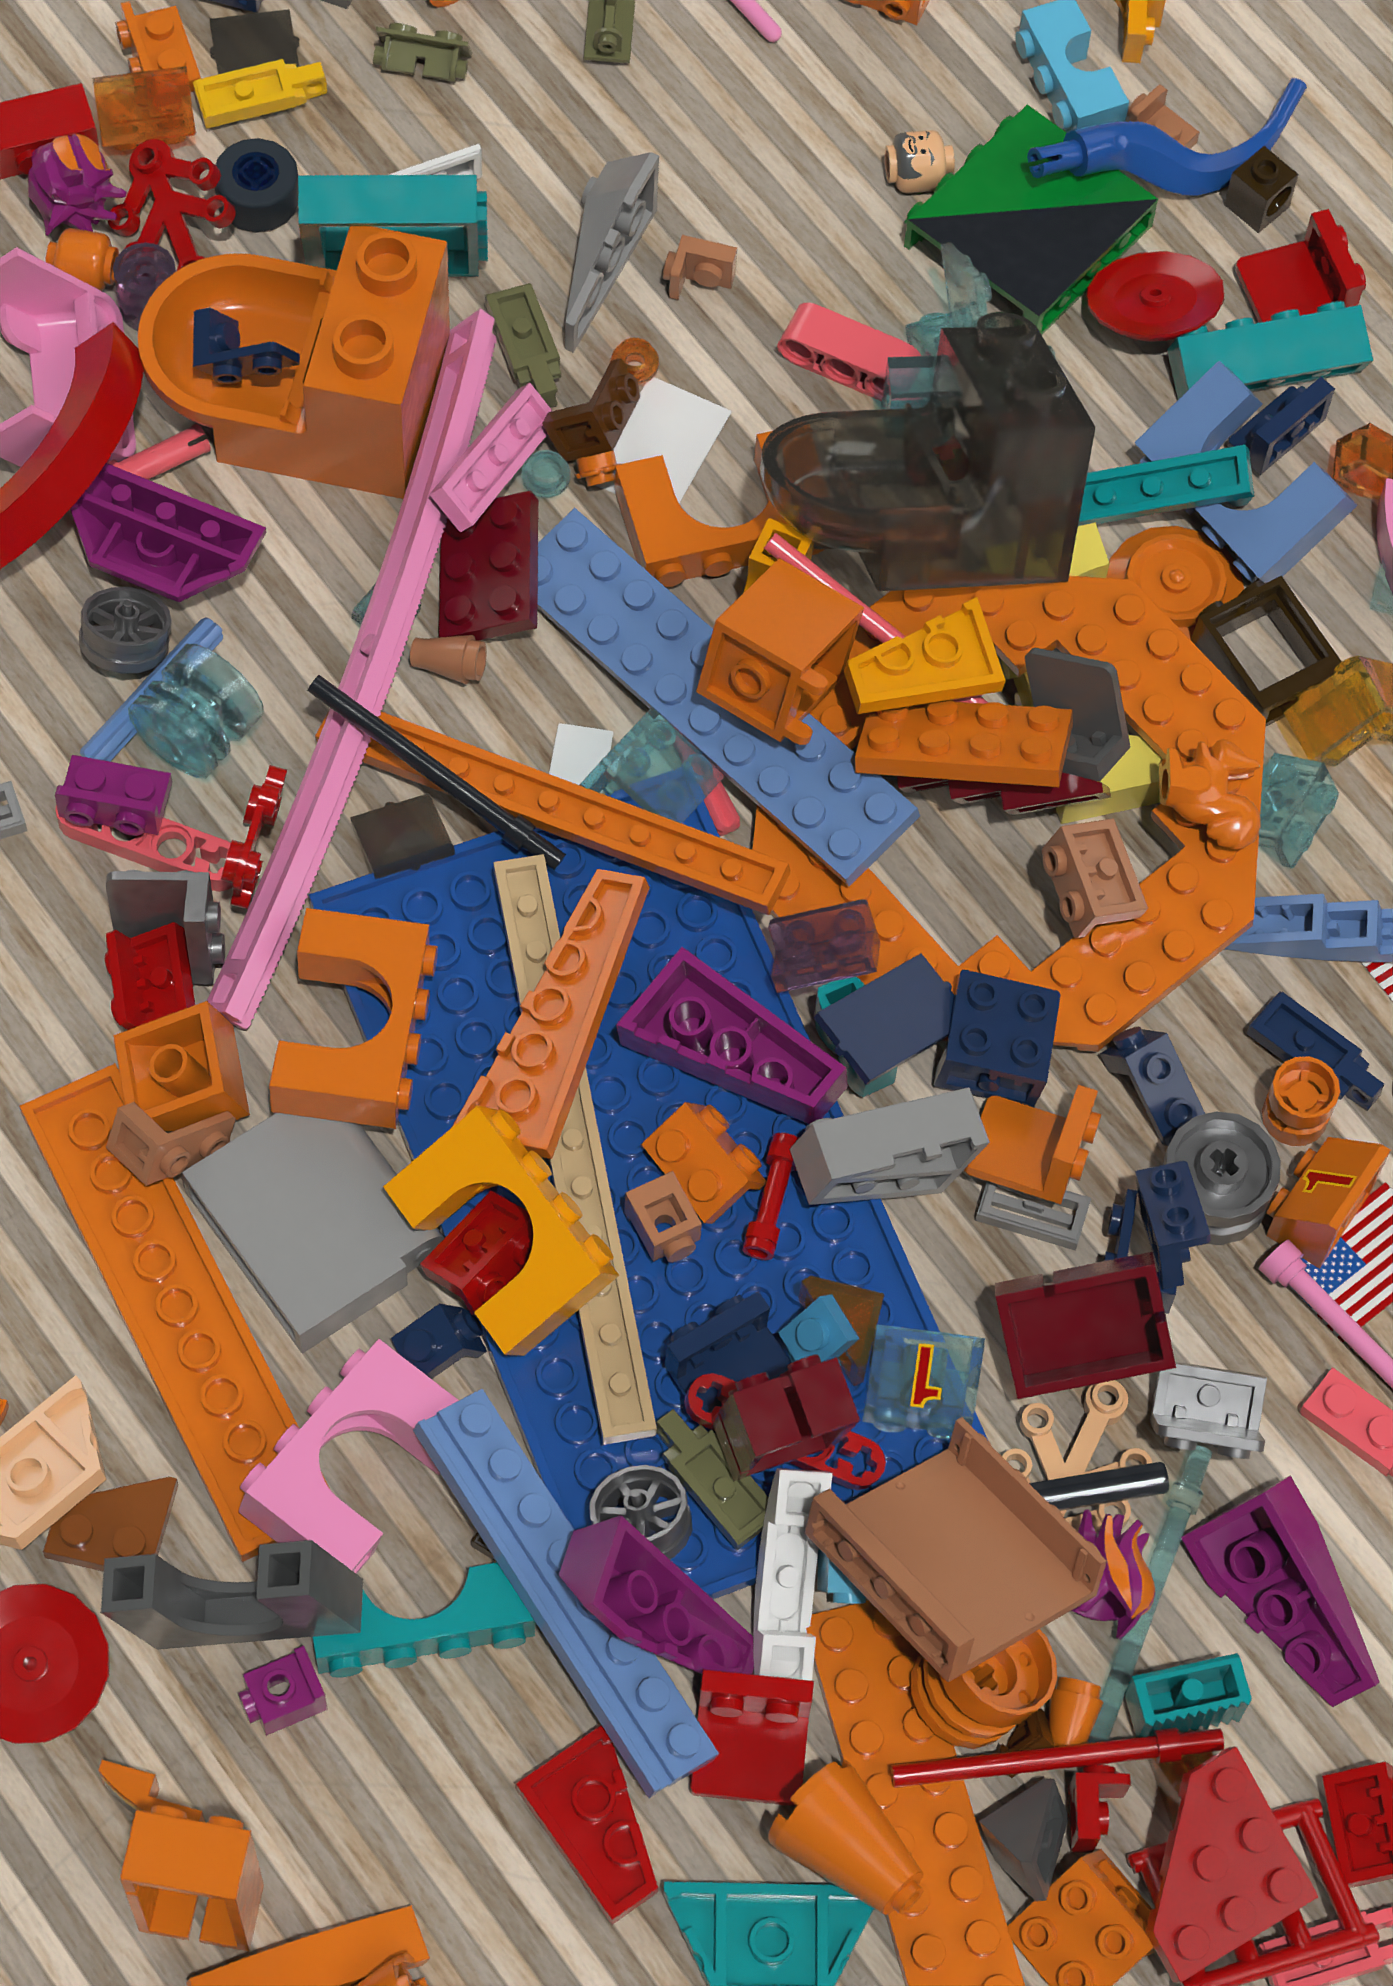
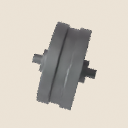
M111 587L96 592L85 601L81 611L79 644L81 652L90 662L104 670L117 673H140L155 668L165 659L169 648V633L172 620L168 607L161 599L140 589Z
M640 1465L626 1467L609 1475L596 1488L590 1501L592 1525L622 1515L669 1559L674 1558L686 1546L692 1532V1517L686 1490L678 1477L664 1468ZM659 1496L670 1499L669 1501L656 1504ZM624 1502L625 1508H617L616 1506ZM677 1514L676 1518L671 1523H668L661 1519L664 1517Z

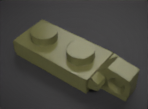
M528 283L485 295L487 311L490 316L495 318L493 326L514 380H517L520 388L530 382L549 407L557 406V387L554 379L561 378L560 356L532 284Z
M674 1409L656 1422L657 1434L669 1448L662 1455L669 1465V1470L678 1477L684 1488L733 1547L739 1550L762 1532L769 1497L751 1476L733 1481L718 1437L712 1430L707 1432L702 1425H699L692 1431Z

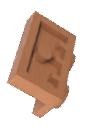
M1114 818L1061 826L1042 848L1044 869L1052 878L1060 899L1062 917L1069 923L1074 938L1085 937L1095 925L1140 918L1148 910Z

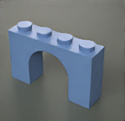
M1218 361L1134 442L1145 454L1139 461L1140 463L1218 450L1226 439L1263 404L1227 366ZM1313 462L1277 498L1260 508L1242 511L1227 508L1222 503H1216L1184 510L1189 515L1197 510L1207 521L1201 528L1220 549L1226 544L1238 555L1233 564L1250 582L1254 583L1259 578L1267 583L1279 576L1283 577L1358 505L1324 469Z

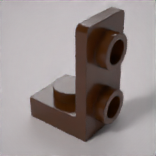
M621 358L612 360L589 402L547 413L542 424L563 462L614 449L640 399L638 382L634 375L628 372Z

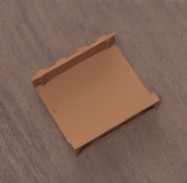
M963 1417L955 1421L948 1449L845 1505L831 1489L813 1497L805 1534L947 1682L952 1681L1095 1597L1107 1560L1100 1554L1097 1547L1080 1535L1064 1519L1059 1509L1049 1504L1027 1482L1025 1476L1019 1470L1013 1468L991 1446L988 1439L978 1433Z

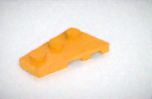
M978 597L963 603L961 610L944 618L939 615L925 622L922 629L904 638L896 636L847 660L844 669L857 714L1002 692L1006 682Z

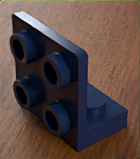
M962 970L957 981L947 1046L936 1068L934 1086L954 1091L970 1088L972 1095L985 1098L1000 1096L1035 1107L1048 1080L1061 996L1060 992L987 974Z

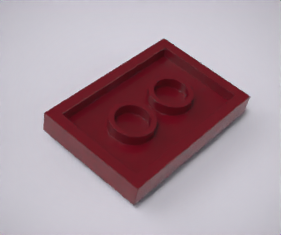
M531 490L495 498L474 525L462 532H459L450 519L446 518L447 523H445L441 538L439 637L473 635L475 640L480 641L537 628L539 500Z

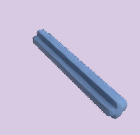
M207 617L201 619L81 748V756L110 762L223 640V630L221 627Z

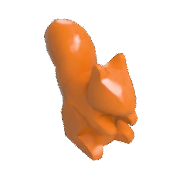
M1224 739L1217 741L1213 745L1211 754L1205 742H1198L1197 749L1193 750L1192 762H1182L1178 750L1168 748L1166 759L1160 760L1159 763L1160 803L1173 807L1184 819L1192 823L1207 825L1206 833L1208 837L1216 840L1219 846L1233 849L1245 848L1258 837L1261 827L1260 812L1255 804L1245 796L1228 793V780L1253 777L1254 771L1259 768V763L1248 758L1234 743Z

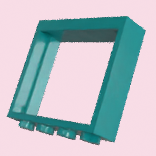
M298 175L299 229L306 265L337 271L349 227L326 226H438L378 228L447 241L448 277H479V261H488L487 191H477V175Z

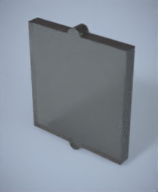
M290 9L209 19L213 46L210 48V57L216 59L218 74L283 59L285 64H296V67H299L297 49L300 47L299 37L294 36Z
M429 793L395 804L394 802H387L385 807L350 817L352 827L375 879L410 868L418 870L423 864L455 855L454 846Z

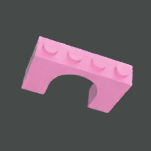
M380 1339L374 1343L367 1353L360 1348L354 1352L340 1371V1375L344 1377L334 1391L328 1386L320 1391L307 1409V1412L312 1415L301 1429L292 1424L275 1445L274 1451L278 1455L267 1467L261 1462L258 1463L240 1486L245 1495L238 1512L277 1543L312 1540L356 1574L374 1554L383 1533L341 1501L329 1489L320 1470L319 1451L331 1439L341 1434L352 1431H370L392 1439L437 1475H440V1472L418 1440L413 1429L419 1421L427 1420L435 1416L438 1411L459 1401Z

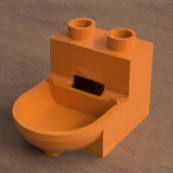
M350 226L337 271L260 255L240 253L211 256L186 265L169 276L154 291L141 315L138 327V348L146 379L156 394L173 410L195 423L213 428L216 459L219 463L404 499L450 334L447 241L373 226ZM210 307L239 321V348L266 342H277L299 353L300 364L282 368V373L278 375L251 374L242 376V380L238 383L226 384L216 382L212 379V375L193 367L194 311Z

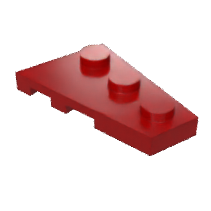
M602 1725L516 1783L517 1792L611 1925L658 1893V1885L640 1826L637 1823L630 1801L622 1768H620L613 1742Z

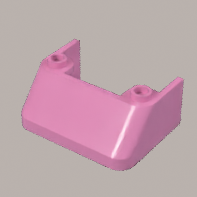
M17 247L0 257V331L8 343L29 353L34 405L27 407L0 424V458L22 467L45 438L64 405L74 374L75 347L112 322L123 333L124 328L121 312L109 295ZM133 414L118 445L107 462L113 459L120 462L135 453L136 440Z

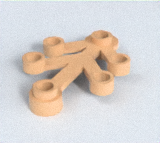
M1113 1380L1089 1386L1083 1402L1084 1412L1087 1417L1065 1463L1051 1431L1054 1422V1415L1051 1409L1042 1403H1033L1024 1409L1020 1420V1428L1027 1437L1031 1438L1047 1480L1125 1468V1463L1132 1459L1138 1460L1142 1464L1152 1463L1151 1457L1146 1451L1132 1448L1123 1453L1120 1461L1085 1472L1106 1426L1119 1422L1127 1408L1128 1394L1119 1382ZM1103 1391L1111 1392L1116 1397L1117 1402L1113 1405H1105L1098 1399V1394ZM1033 1414L1041 1415L1046 1420V1426L1034 1428L1028 1423L1027 1418ZM1021 1449L1006 1451L1002 1457L1007 1462L1010 1460L1020 1461L1025 1468L1022 1474L1027 1479V1482L1031 1483L1029 1475L1032 1469V1460L1029 1454ZM1124 1500L1099 1504L1098 1509L1090 1511L1095 1532L1100 1531L1102 1521L1106 1515L1104 1509L1111 1505L1119 1507L1123 1512V1516H1125L1123 1528L1131 1514L1129 1502ZM1067 1510L1060 1511L1063 1517L1065 1516ZM1083 1513L1064 1519L1078 1532Z

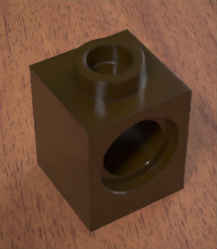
M1263 146L1232 172L1224 205L1259 234L1290 207L1299 174Z

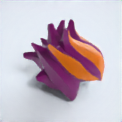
M74 133L72 136L56 137L53 142L40 146L32 152V167L28 174V196L37 206L43 217L46 236L60 223L75 229L93 232L92 224L97 225L100 222L99 220H116L117 218L116 213L104 209L106 199L123 198L127 195L126 191L111 184L110 177L114 175L112 169H108L105 158L98 149L97 144L84 135Z
M1085 1509L1078 1533L1097 1547L1100 1554L1107 1560L1097 1595L1071 1611L1092 1620H1117L1116 1638L1122 1640L1134 1628L1142 1615L1150 1611L1154 1602V1581L1151 1571L1142 1558V1552L1148 1542L1149 1534L1143 1533L1138 1536L1143 1524L1137 1519L1121 1535L1125 1516L1116 1514L1112 1519V1515L1106 1514L1097 1536L1092 1523V1514L1088 1509Z

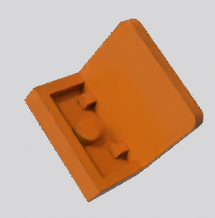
M1078 1084L1067 1118L1000 1096H990L981 1114V1120L990 1143L964 1171L968 1175L1061 1205L1070 1178L1078 1181L1081 1179L1089 1154L1088 1150L1081 1148L1082 1142L1092 1144L1102 1114L1092 1110L1098 1091Z

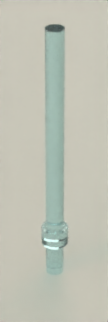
M1197 1445L1196 1450L1190 1451L1180 1481H1174L1166 1501L1170 1509L1148 1566L1155 1585L1154 1602L1150 1611L1142 1615L1134 1628L1121 1640L1100 1700L1104 1703L1087 1743L1108 1741L1127 1685H1129L1180 1545L1181 1537L1184 1534L1190 1515L1197 1514L1204 1495L1200 1487L1213 1453L1203 1446Z

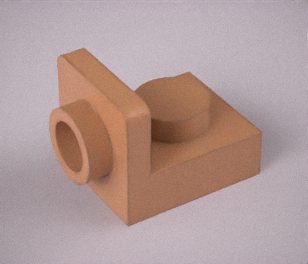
M1161 84L1148 95L1145 93L1140 94L1132 102L1127 112L1129 121L1144 122L1156 126L1189 149L1197 143L1200 132L1165 105L1168 90Z
M682 235L677 253L669 251L665 261L663 279L670 281L669 298L679 300L685 278L694 280L706 287L720 286L731 289L736 274L737 247Z

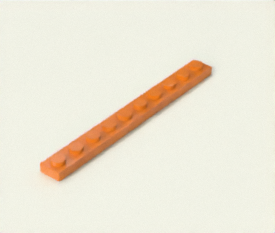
M329 711L315 735L317 742L324 727ZM380 711L381 715L378 716L386 724L517 818L520 814L538 829L766 915H770L791 873L789 863L382 711ZM370 738L371 742L368 743L369 747L366 748L367 753L364 754L362 762L448 794L377 741Z

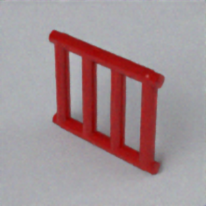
M1318 1798L1272 1810L1282 1830L1296 1826L1299 1827L1343 1930L1312 1939L1299 1909L1280 1921L1291 1946L1259 1955L1253 1939H1250L1233 1950L1238 1962L1206 1971L1204 1968L1181 1982L1180 1986H1240L1379 1942V1932L1373 1922L1365 1923L1319 1818L1323 1817V1809ZM1167 1842L1144 1848L1141 1851L1129 1854L1127 1857L1128 1864L1134 1874L1142 1873L1155 1906L1162 1881V1876L1159 1873Z

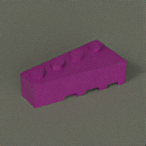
M683 947L677 951L616 1024L621 1045L808 1124L822 1119L848 1088L847 1069L845 1066Z

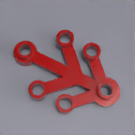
M149 139L142 142L134 149L130 156L129 170L134 179L124 203L118 204L110 210V212L117 214L116 220H107V222L120 236L127 237L134 234L140 226V210L151 189L155 197L154 204L138 241H133L124 248L122 261L135 274L148 272L154 264V252L166 226L180 262L177 267L178 271L186 265L205 258L199 256L183 214L207 220L216 228H225L235 218V207L221 195H214L207 200L173 190L170 178L191 181L202 191H209L215 188L220 181L221 172L210 159L198 158L190 162L174 158L172 149L162 140ZM209 169L207 176L199 179L202 172ZM224 207L223 212L219 216L214 217L217 209ZM128 215L127 221L124 224L119 225L121 219L124 216ZM143 252L142 258L138 262L133 263L135 257Z
M270 765L265 783L262 786L253 785L243 823L250 825L245 843L236 840L231 841L221 880L233 883V895L230 905L247 910L249 908L263 861L260 860L261 853L254 851L255 845L264 824L271 826L275 824L282 800L280 796L287 769Z

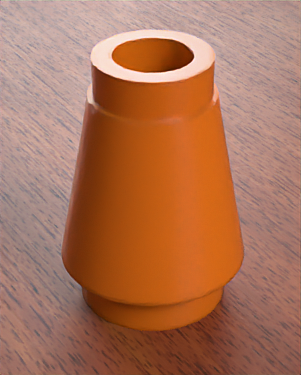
M1058 1677L1057 1686L1053 1690L1049 1706V1729L1055 1747L1087 1743L1104 1703L1099 1699L1100 1686L1079 1679Z

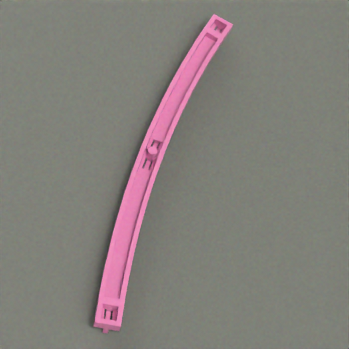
M482 309L477 310L450 330L439 378L404 499L370 602L338 689L377 717L381 715L382 705L385 704L384 700L387 699L386 694L389 693L388 689L391 688L390 684L393 683L392 678L395 677L394 673L397 672L396 668L399 667L398 662L401 661L400 657L402 656V651H404V646H406L405 641L408 640L407 636L410 635L409 631L412 630L411 625H413V620H415L414 615L417 614L416 610L419 609L418 605L421 604L420 599H422V594H424L423 589L426 588L425 584L428 583V574L431 573L430 569L433 568V559L436 558L435 553H437L438 544L441 542L440 538H442V533L444 532L443 528H445V523H447L446 518L448 517L429 494L468 449L469 441L473 435L474 422L477 421L479 403L482 402L481 398L484 393L485 380L488 379L487 375L489 374L491 357H493L492 353L494 352L493 348H495L494 344L496 343V336L492 334L495 318ZM331 708L267 867L207 999L231 1024L241 1030L249 1028L252 1024L251 1020L254 1019V1014L257 1013L256 1008L260 1007L259 1002L262 1001V996L265 995L264 991L267 990V985L270 984L269 979L273 978L272 973L275 972V968L278 966L277 962L280 961V956L283 955L282 951L285 950V945L288 944L287 939L291 938L292 928L295 927V922L298 921L297 916L300 915V910L303 909L302 905L305 904V899L308 898L307 893L310 892L309 888L312 887V882L315 881L314 876L320 870L319 865L322 864L321 860L324 859V854L327 853L326 848L329 847L328 843L331 842V837L334 836L333 831L336 830L335 826L338 825L337 820L343 814L342 809L345 808L344 804L347 803L346 798L349 797L351 787L354 786L353 781L356 780L355 776L358 775L357 771L360 770L359 765L362 764L364 754L367 753L366 748L369 747L368 743L371 742L370 736Z

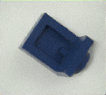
M440 1303L391 1337L398 1353L431 1379L464 1356L479 1358L487 1352L480 1338L482 1330L476 1317L469 1310L462 1307Z

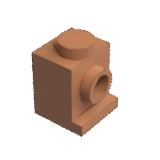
M673 1171L625 1193L624 1213L628 1220L633 1223L653 1261L665 1256L668 1262H677L694 1252L696 1249L694 1242L699 1241L701 1238L702 1223ZM660 1223L672 1225V1227L662 1232H658L656 1228Z

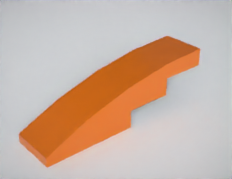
M411 1905L338 1926L245 1957L192 1977L186 1984L187 1986H355L392 1958L405 1952L410 1954L417 1963L407 1968L408 1970L423 1966L430 1959Z

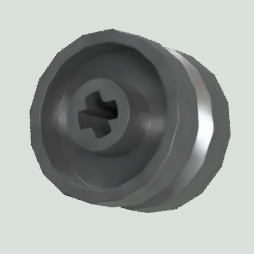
M1215 1111L1192 1118L1175 1133L1167 1148L1162 1165L1179 1161H1186L1188 1163L1210 1230L1211 1241L1207 1244L1225 1245L1240 1241L1259 1227L1279 1184L1281 1160L1274 1141L1259 1124L1239 1114Z

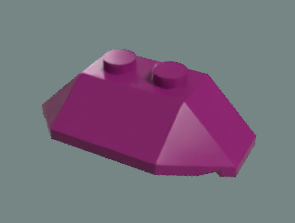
M108 463L105 464L92 484L70 508L90 567L176 602L188 599L245 572L267 533L264 526Z

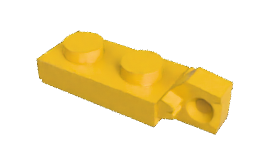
M280 59L197 79L193 82L195 96L205 129L294 108L296 105L300 106L306 103L308 99L327 93V82L321 62L296 67V64H285L284 60Z

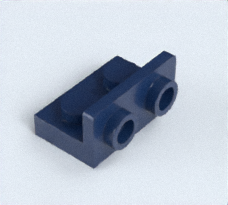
M1322 377L1318 378L1307 389L1304 386L1298 388L1290 386L1235 432L1228 440V448L1246 445L1250 452L1251 468L1259 475L1263 474L1326 420L1335 388Z
M1186 1161L1135 1171L1140 1215L1163 1289L1184 1285L1182 1263L1191 1261L1189 1247L1207 1244L1211 1241L1210 1230L1189 1165Z

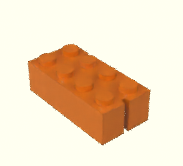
M153 1806L151 1812L136 1810L120 1880L124 1891H126L125 1894L139 1932L189 1941L198 1897L204 1896L209 1898L199 1938L200 1943L250 1952L264 1888L251 1831L243 1829L244 1824L242 1822L223 1816L209 1817V1822L206 1823L186 1819L187 1814L184 1811L168 1806Z

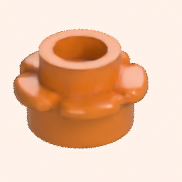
M614 450L576 459L579 473L575 474V477L577 479L586 478L587 486L615 480V465L619 464L616 462Z

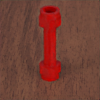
M775 1133L773 1135L766 1163L770 1165L764 1192L756 1221L749 1222L742 1249L746 1255L752 1258L771 1260L774 1256L780 1234V1229L776 1225L790 1172L797 1171L790 1152V1148L799 1139L795 1135L788 1133Z

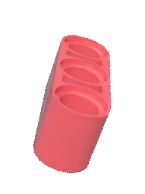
M802 303L798 306L777 344L781 355L791 363L888 404H898L902 401L923 363L919 351L907 342L814 303Z

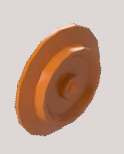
M1180 526L1148 528L1126 539L1110 557V565L1106 577L1133 580L1190 640L1198 621V615L1204 608L1216 601H1222L1225 604L1237 598L1244 590L1241 572L1233 564L1234 559L1225 547L1220 549L1205 533Z

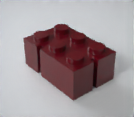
M1153 1252L1053 1271V1282L1044 1284L1043 1274L995 1283V1297L1017 1399L1176 1368Z
M819 1354L811 1355L787 1366L788 1371L772 1380H769L767 1372H763L735 1383L736 1389L728 1393L729 1398L721 1402L722 1407L712 1419L733 1481L834 1447L860 1421L837 1357L821 1362Z

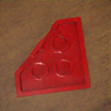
M1237 1746L1226 1748L1186 1772L1182 1777L1178 1794L1181 1801L1174 1830L1169 1831L1159 1873L1162 1876L1157 1902L1155 1909L1150 1911L1146 1927V1933L1171 1980L1176 1983H1181L1319 1897Z

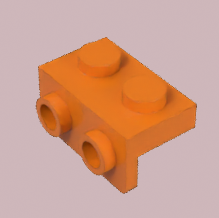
M685 1102L641 1145L664 1174L671 1171L674 1172L700 1219L704 1223L713 1224L749 1189L760 1190L766 1184V1180L758 1171L761 1167L759 1159L745 1145H737L726 1132L729 1128V1123L716 1108L709 1104L704 1106Z

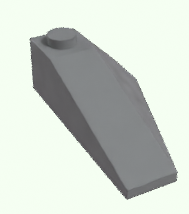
M649 152L607 162L599 177H591L586 184L582 195V203L585 204L565 322V349L574 353L657 212L659 155Z

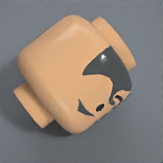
M935 130L899 133L894 137L892 145L885 147L888 183L895 182L898 191L901 193L935 191L938 183L949 172L954 173L952 145L944 146L940 133Z

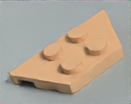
M76 1375L0 1437L1 1545L23 1550L106 1481L87 1392Z

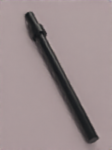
M318 675L313 680L307 690L309 693L504 834L502 839L518 851L524 848L533 856L544 854L546 865L554 871L560 865L566 854L534 831L536 826L520 814L517 818L322 676Z

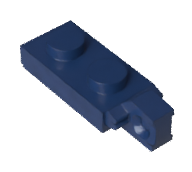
M1279 992L1250 1024L1247 1034L1284 1062L1295 1057L1310 1056L1322 1060L1331 1067L1339 1079L1340 1094L1338 1099L1341 1100L1346 1095L1348 1099L1368 1111L1381 1096L1384 1083L1366 1071L1370 1064L1361 1056L1363 1050L1284 992Z

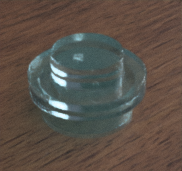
M541 450L534 453L523 465L522 481L528 491L531 490L535 496L543 498L554 497L561 494L570 483V468L568 463L558 453L551 450Z

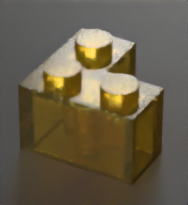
M1362 656L1350 657L1338 664L1334 670L1335 674L1322 684L1314 685L1297 697L1298 702L1284 712L1309 762L1336 767L1372 739L1393 743V663Z

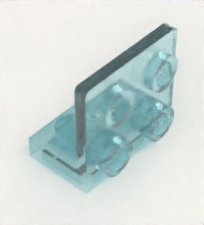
M951 242L941 245L949 313H930L924 315L920 321L905 325L908 344L919 351L923 361L939 379L994 364L991 345L997 343L995 326L987 314L986 302L990 301L992 297L988 278L985 273H979L972 265L968 255H962Z
M651 708L581 782L580 786L599 793L603 790L609 797L620 787L644 810L683 823L719 784L724 775L657 711Z

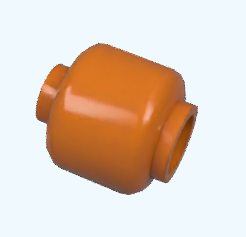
M67 228L60 235L58 242L49 243L45 262L103 291L107 284L113 285L115 282L119 264V250L117 247H112L110 238L106 234Z

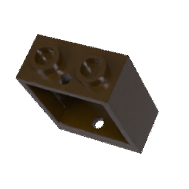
M1282 576L1267 583H1264L1262 580L1256 581L1247 586L1237 598L1225 604L1222 601H1216L1204 608L1198 615V621L1191 637V641L1266 718V726L1335 692L1346 670L1343 662ZM1269 614L1306 668L1259 691L1222 637Z

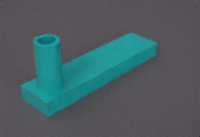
M1246 445L1055 478L1059 525L1063 529L1091 523L1102 524L1227 501L1233 506L1241 507L1248 504L1255 497L1250 452Z

